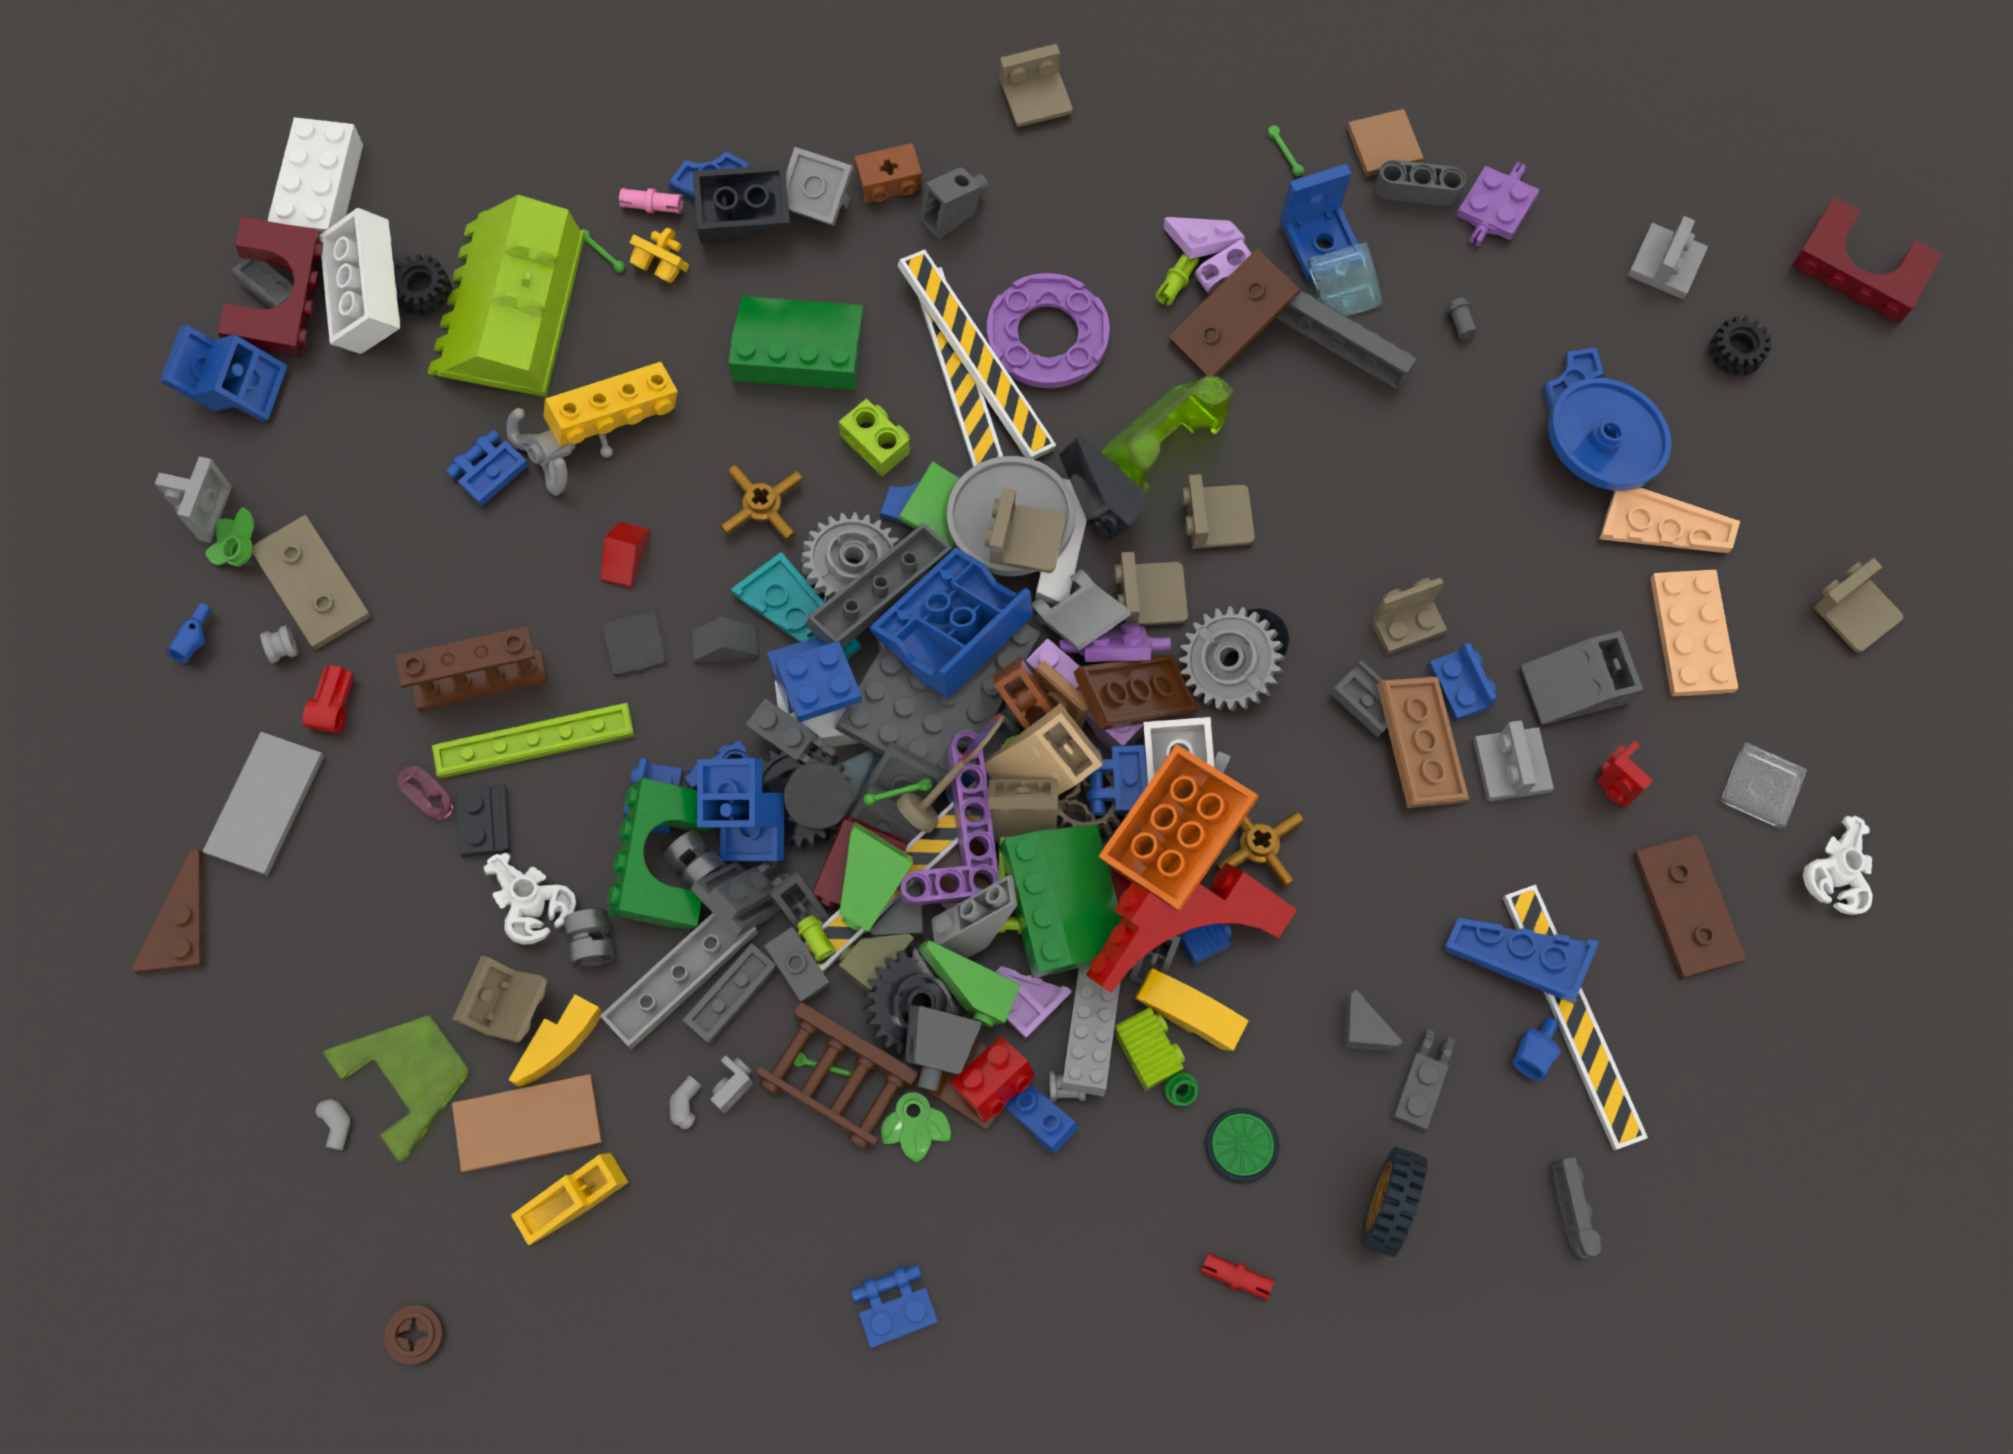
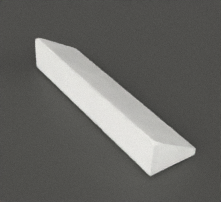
M1064 478L1063 480L1072 494L1075 506L1074 531L1066 549L1057 559L1055 570L1052 573L1041 572L1036 591V600L1042 598L1046 603L1055 605L1070 595L1073 582L1070 576L1075 573L1087 521L1070 480Z

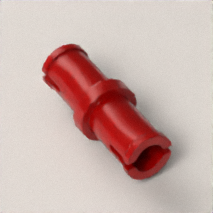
M1210 1252L1207 1254L1200 1273L1229 1284V1289L1236 1291L1238 1288L1263 1298L1265 1301L1268 1300L1275 1282L1273 1278L1245 1268L1246 1264L1239 1262L1237 1265Z

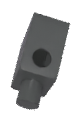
M959 167L927 182L919 220L938 240L974 215L977 210L980 194L988 189L986 178L980 173L972 177L964 168Z
M911 1005L905 1059L907 1063L922 1066L917 1087L938 1092L942 1072L960 1075L982 1022L923 1006Z

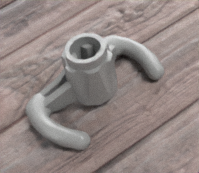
M516 408L509 414L507 419V439L514 449L526 450L530 460L542 467L545 473L547 490L552 495L559 496L565 490L567 484L566 462L562 458L571 454L572 450L575 449V444L569 443L559 446L551 429L540 434H520L518 425L520 420L524 418L525 412L521 408Z

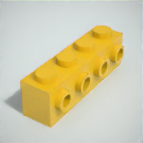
M658 362L546 398L543 416L559 446L569 443L577 444L587 437L596 434H607L617 427L626 424L634 425L644 418L656 414L664 415L675 408L678 391L662 362Z

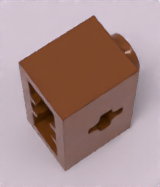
M913 143L854 156L855 173L864 203L872 201L881 202L889 197L911 195L916 191L922 190V172Z
M1021 657L993 675L995 688L1025 730L1055 708V705Z

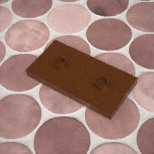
M1257 248L1169 338L1213 380L1301 291Z
M1173 655L1151 657V660L1118 661L1080 666L1073 672L1100 731L1144 724L1143 722L1190 717L1199 711Z
M1698 834L1633 853L1680 979L1747 960Z

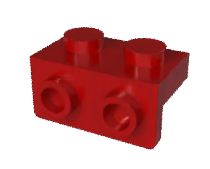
M1636 741L1628 748L1622 744L1599 768L1603 774L1595 781L1605 790L1607 797L1612 802L1620 804L1624 808L1653 782L1648 775L1628 758L1640 746Z
M1000 1036L950 1083L953 1089L976 1110L980 1119L987 1122L991 1117L1000 1114L1005 1108L1006 1103L1017 1093L1027 1089L1035 1075L1028 1060Z

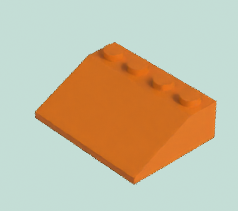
M1176 744L1098 857L1130 881L1135 882L1170 906L1181 911L1259 796Z

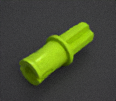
M1184 253L1174 268H1170L1167 271L1166 280L1155 293L1156 299L1164 305L1166 303L1169 306L1173 303L1178 292L1189 283L1188 277L1199 262V258L1190 259Z

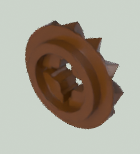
M410 1305L401 1308L391 1316L384 1330V1344L387 1352L394 1360L402 1364L414 1365L428 1361L439 1350V1344L444 1335L441 1320L431 1309L424 1306ZM417 1324V1330L428 1333V1336L417 1339L413 1349L411 1340L399 1337V1335L412 1331L413 1325Z

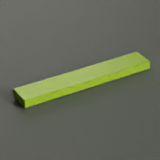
M628 703L434 744L432 745L437 777L442 779L634 737L635 734Z

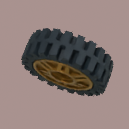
M1396 1146L1389 1152L1378 1175V1181L1375 1183L1374 1192L1370 1197L1369 1207L1366 1210V1219L1363 1222V1231L1361 1233V1246L1392 1258L1398 1254V1251L1403 1246V1241L1407 1238L1408 1229L1412 1226L1414 1214L1416 1215L1418 1209V1202L1421 1200V1190L1424 1187V1178L1427 1174L1428 1161L1426 1157Z

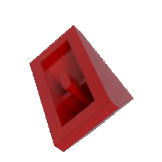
M618 522L604 540L601 581L628 588L633 587L650 529Z

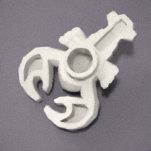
M1846 816L1842 820L1847 829L1839 841L1835 837H1831L1825 848V852L1829 854V857L1816 859L1806 865L1803 879L1809 893L1818 901L1827 904L1832 901V898L1827 894L1831 895L1833 893V887H1842L1849 884L1852 888L1839 893L1836 898L1838 900L1846 899L1847 904L1838 902L1833 907L1841 913L1856 915L1866 912L1872 904L1873 895L1870 886L1861 874V872L1869 875L1872 873V857L1862 853V835L1869 833V827L1865 825L1864 820L1857 816Z
M507 853L502 855L495 854L487 860L488 864L483 869L486 875L496 874L497 880L501 885L502 890L492 894L499 907L503 909L507 905L511 906L505 918L506 935L513 942L522 945L534 944L545 939L550 934L548 927L538 931L532 930L533 928H541L544 925L543 922L534 918L541 916L545 900H549L548 917L550 921L555 918L557 911L561 912L560 917L554 922L555 928L564 925L563 918L575 911L577 905L575 894L567 886L563 885L538 886V884L546 879V875L542 874L540 870L530 867L526 874L523 875L513 866L508 865L510 855Z

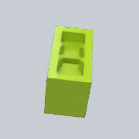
M866 398L839 421L840 436L883 477L910 454V437L900 425L894 426L888 420V415L881 406L877 404L874 406ZM862 423L873 424L870 428L860 427ZM885 443L894 445L891 449H883L880 446Z

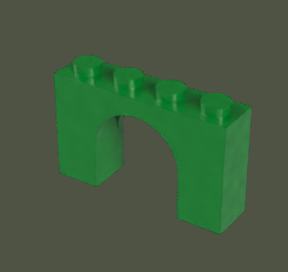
M641 778L632 786H629L625 796V805L629 807L627 818L622 820L619 829V838L623 840L621 851L616 853L613 862V871L617 873L615 884L610 886L607 895V904L611 905L609 915L688 931L698 926L702 901L693 891L668 886L658 881L649 872L645 864L644 844L650 831L658 826H670L688 831L696 830L701 834L708 832L714 827H697L696 790Z

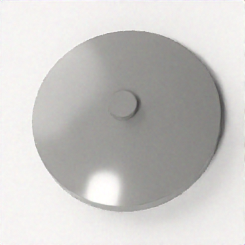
M1003 456L977 464L958 480L948 500L947 525L954 546L984 563L991 574L1021 576L1036 572L1034 570L990 563V547H985V538L988 527L994 528L996 518H992L993 503L995 498H1001L1004 487L1016 490V505L1058 512L1065 515L1066 523L1058 554L1059 557L1070 542L1075 524L1074 501L1065 481L1047 465L1026 457Z

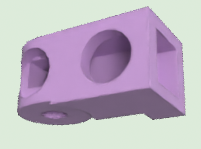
M1242 239L1201 264L1196 270L1195 276L1207 294L1211 295L1252 253Z

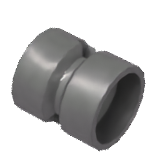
M691 830L680 836L668 847L663 855L664 861L675 873L682 872L681 880L690 891H692L691 887L695 881L726 866L715 851H707L708 843L696 830Z
M585 909L570 913L563 918L566 937L572 940L567 946L571 966L591 967L608 963L615 958L612 939L606 936L610 931L607 910Z

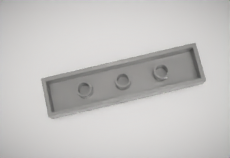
M712 913L606 1009L600 1017L632 1050L758 934L756 927L736 937Z
M1089 965L1078 968L1061 1090L1104 1096L1108 1079L1120 983L1112 993L1086 976L1091 967Z

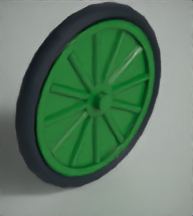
M1246 1108L1232 1109L1218 1116L1212 1123L1206 1139L1207 1154L1214 1168L1224 1177L1238 1182H1251L1262 1178L1274 1167L1279 1153V1138L1271 1122L1262 1114Z

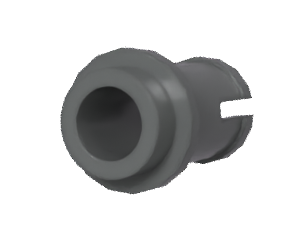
M1463 297L1449 302L1447 314L1452 316L1459 339H1467L1474 336L1478 330L1475 327L1469 310L1471 308L1470 302L1466 301Z

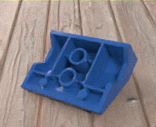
M955 547L871 625L870 632L924 684L949 698L1033 617L1031 592L1026 588L1017 594L996 582L984 563Z

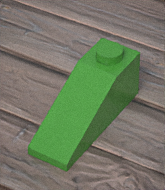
M930 940L920 945L919 952L965 1011L974 1014L973 1020L980 1021L982 1025L992 1027L993 1024L1005 1023L1021 984Z

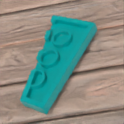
M782 552L730 589L733 596L798 642L817 637L807 628L808 616L825 602L818 594H814V589L806 584V580ZM856 638L842 648L847 660L861 650V644Z

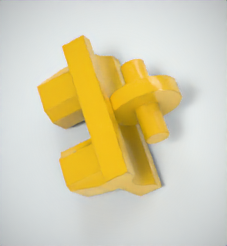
M666 228L662 233L653 231L651 239L656 241L657 245L633 234L630 243L635 248L629 262L634 266L647 271L655 257L661 261L654 275L672 284L680 270L686 273L690 266L682 258L669 252L670 249L678 252L681 248V243L675 241L676 233L674 230Z

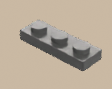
M751 943L682 1020L683 1023L706 1043L710 1044L778 966Z

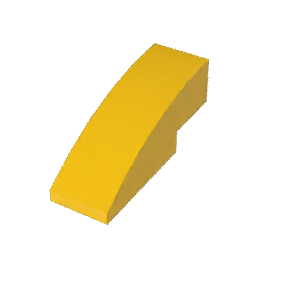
M1155 969L1149 970L1135 996V999L1149 1008L1151 1007L1152 1010L1160 1013L1183 1030L1199 1035L1220 1050L1234 1051L1249 1021L1209 996Z
M574 994L557 1024L547 1019L543 1020L508 1080L515 1086L523 1088L560 1065L592 1032L601 1018L600 1015L603 1013L601 1009Z
M612 1153L599 1154L573 1174L562 1177L511 1216L527 1244L532 1245L590 1210L629 1182Z

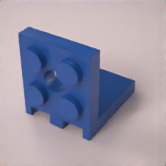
M1347 164L1305 176L1289 183L1279 222L1307 281L1362 264L1364 261V254L1341 208L1351 177ZM1324 239L1329 241L1332 247L1323 249L1316 242Z

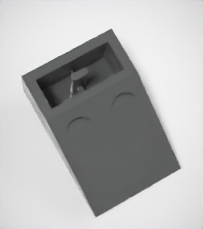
M1622 631L1589 638L1520 666L1541 726L1632 703L1644 690Z

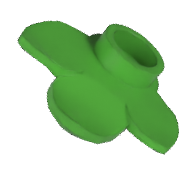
M241 507L235 517V521L231 519H217V543L210 546L205 552L211 563L219 566L228 563L239 567L249 560L252 555V542L250 538L254 529V520L248 509Z
M908 1092L897 1101L896 1111L884 1119L881 1127L883 1144H894L900 1141L905 1155L912 1161L919 1162L927 1154L931 1140L949 1141L951 1130L944 1113L931 1108L929 1101L923 1094ZM910 1104H917L920 1107L917 1115L910 1116L906 1110Z

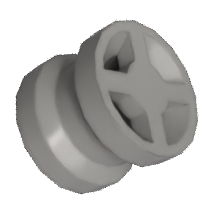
M288 625L281 626L274 633L269 631L260 633L264 651L271 664L279 662L281 657H294L298 655V648Z

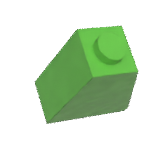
M854 822L851 826L839 914L843 916L842 921L856 931L863 928L869 932L912 866L913 858L857 822Z

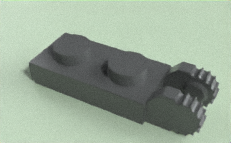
M766 698L745 724L749 729L799 764L801 762L818 774H821L824 767L819 761L807 755L813 745L827 756L833 757L837 752L833 747L821 740L815 732L802 723H798L795 718Z
M764 861L759 867H753L714 887L709 896L733 920L772 899L773 897L769 891L787 879L789 875L788 873L781 874L774 881L770 882L766 876L775 870L778 863L776 861Z
M1429 1029L1426 1030L1418 1053L1413 1056L1393 1114L1394 1119L1424 1131L1428 1129L1449 1067L1447 1063L1455 1044L1454 1039L1447 1037L1441 1046L1438 1061L1427 1057L1435 1039V1032Z
M1576 1157L1551 1163L1550 1168L1562 1219L1573 1255L1579 1258V1260L1599 1256L1598 1254L1602 1250L1600 1234L1592 1229V1208L1585 1199L1582 1187L1584 1185V1174L1581 1167L1577 1165Z

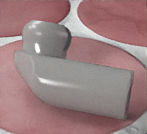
M690 1075L671 1095L669 1100L670 1120L681 1129H688L695 1122V1115L690 1112L689 1101L702 1087Z
M333 1099L323 1100L316 1107V1115L318 1118H322L330 1128L325 1147L343 1151L350 1126V1117L339 1102Z

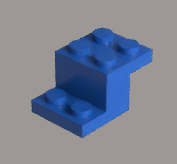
M183 325L179 328L159 382L213 412L235 407L263 422L269 419L288 365L235 334L213 340L189 325Z
M814 637L767 652V660L788 713L794 712L798 723L862 702L861 692L839 641L825 644L818 637Z
M762 758L697 759V827H720V858L723 861H784V793H762Z

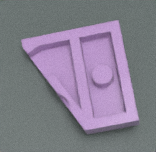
M1164 218V230L1190 259L1219 253L1240 239L1243 242L1245 236L1228 220Z
M1003 966L996 971V973L1021 984L1006 1021L1025 1040L1072 993L1068 987H1059L1044 982L1040 978L1032 979L1031 975L1025 976Z

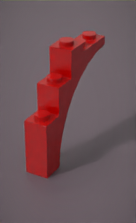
M1227 862L1215 875L1209 889L1199 883L1181 911L1170 906L1135 882H1132L1129 888L1121 895L1119 903L1114 909L1123 918L1112 930L1110 938L1099 955L1093 959L1086 976L1112 993L1136 963L1148 952L1169 938L1193 928L1216 923L1244 924L1260 928L1279 938L1297 909Z

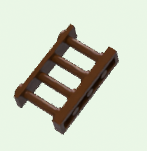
M529 626L395 655L401 688L413 687L416 709L419 712L548 683L543 653L541 649L534 650Z
M800 1002L794 1011L795 1019L799 1021L797 1024L799 1029L771 1073L759 1066L756 1071L758 1078L762 1080L759 1085L776 1096L781 1091L850 1134L848 1140L865 1150L869 1145L876 1150L879 1141L878 1138L871 1135L872 1131L898 1089L902 1090L906 1086L912 1090L919 1079V1073L803 1002ZM816 1033H819L828 1039L826 1042L828 1047L799 1091L784 1082L783 1079L810 1036L814 1037ZM847 1050L857 1056L855 1060L857 1065L830 1109L812 1099L838 1055L840 1053L844 1054ZM876 1068L886 1074L885 1080L887 1082L858 1127L843 1118L842 1114L868 1072H873Z

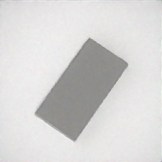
M260 732L202 852L208 856L268 876L322 763L324 755L313 749Z

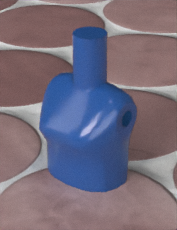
M200 603L191 618L180 626L166 649L168 656L176 661L187 664L194 653L203 648L205 639L201 626L212 610L210 606Z
M1546 1018L1540 1031L1533 1028L1528 1029L1523 1034L1518 1051L1512 1061V1064L1518 1071L1533 1080H1544L1550 1067L1561 1052L1560 1047L1552 1040L1559 1025L1555 1019Z

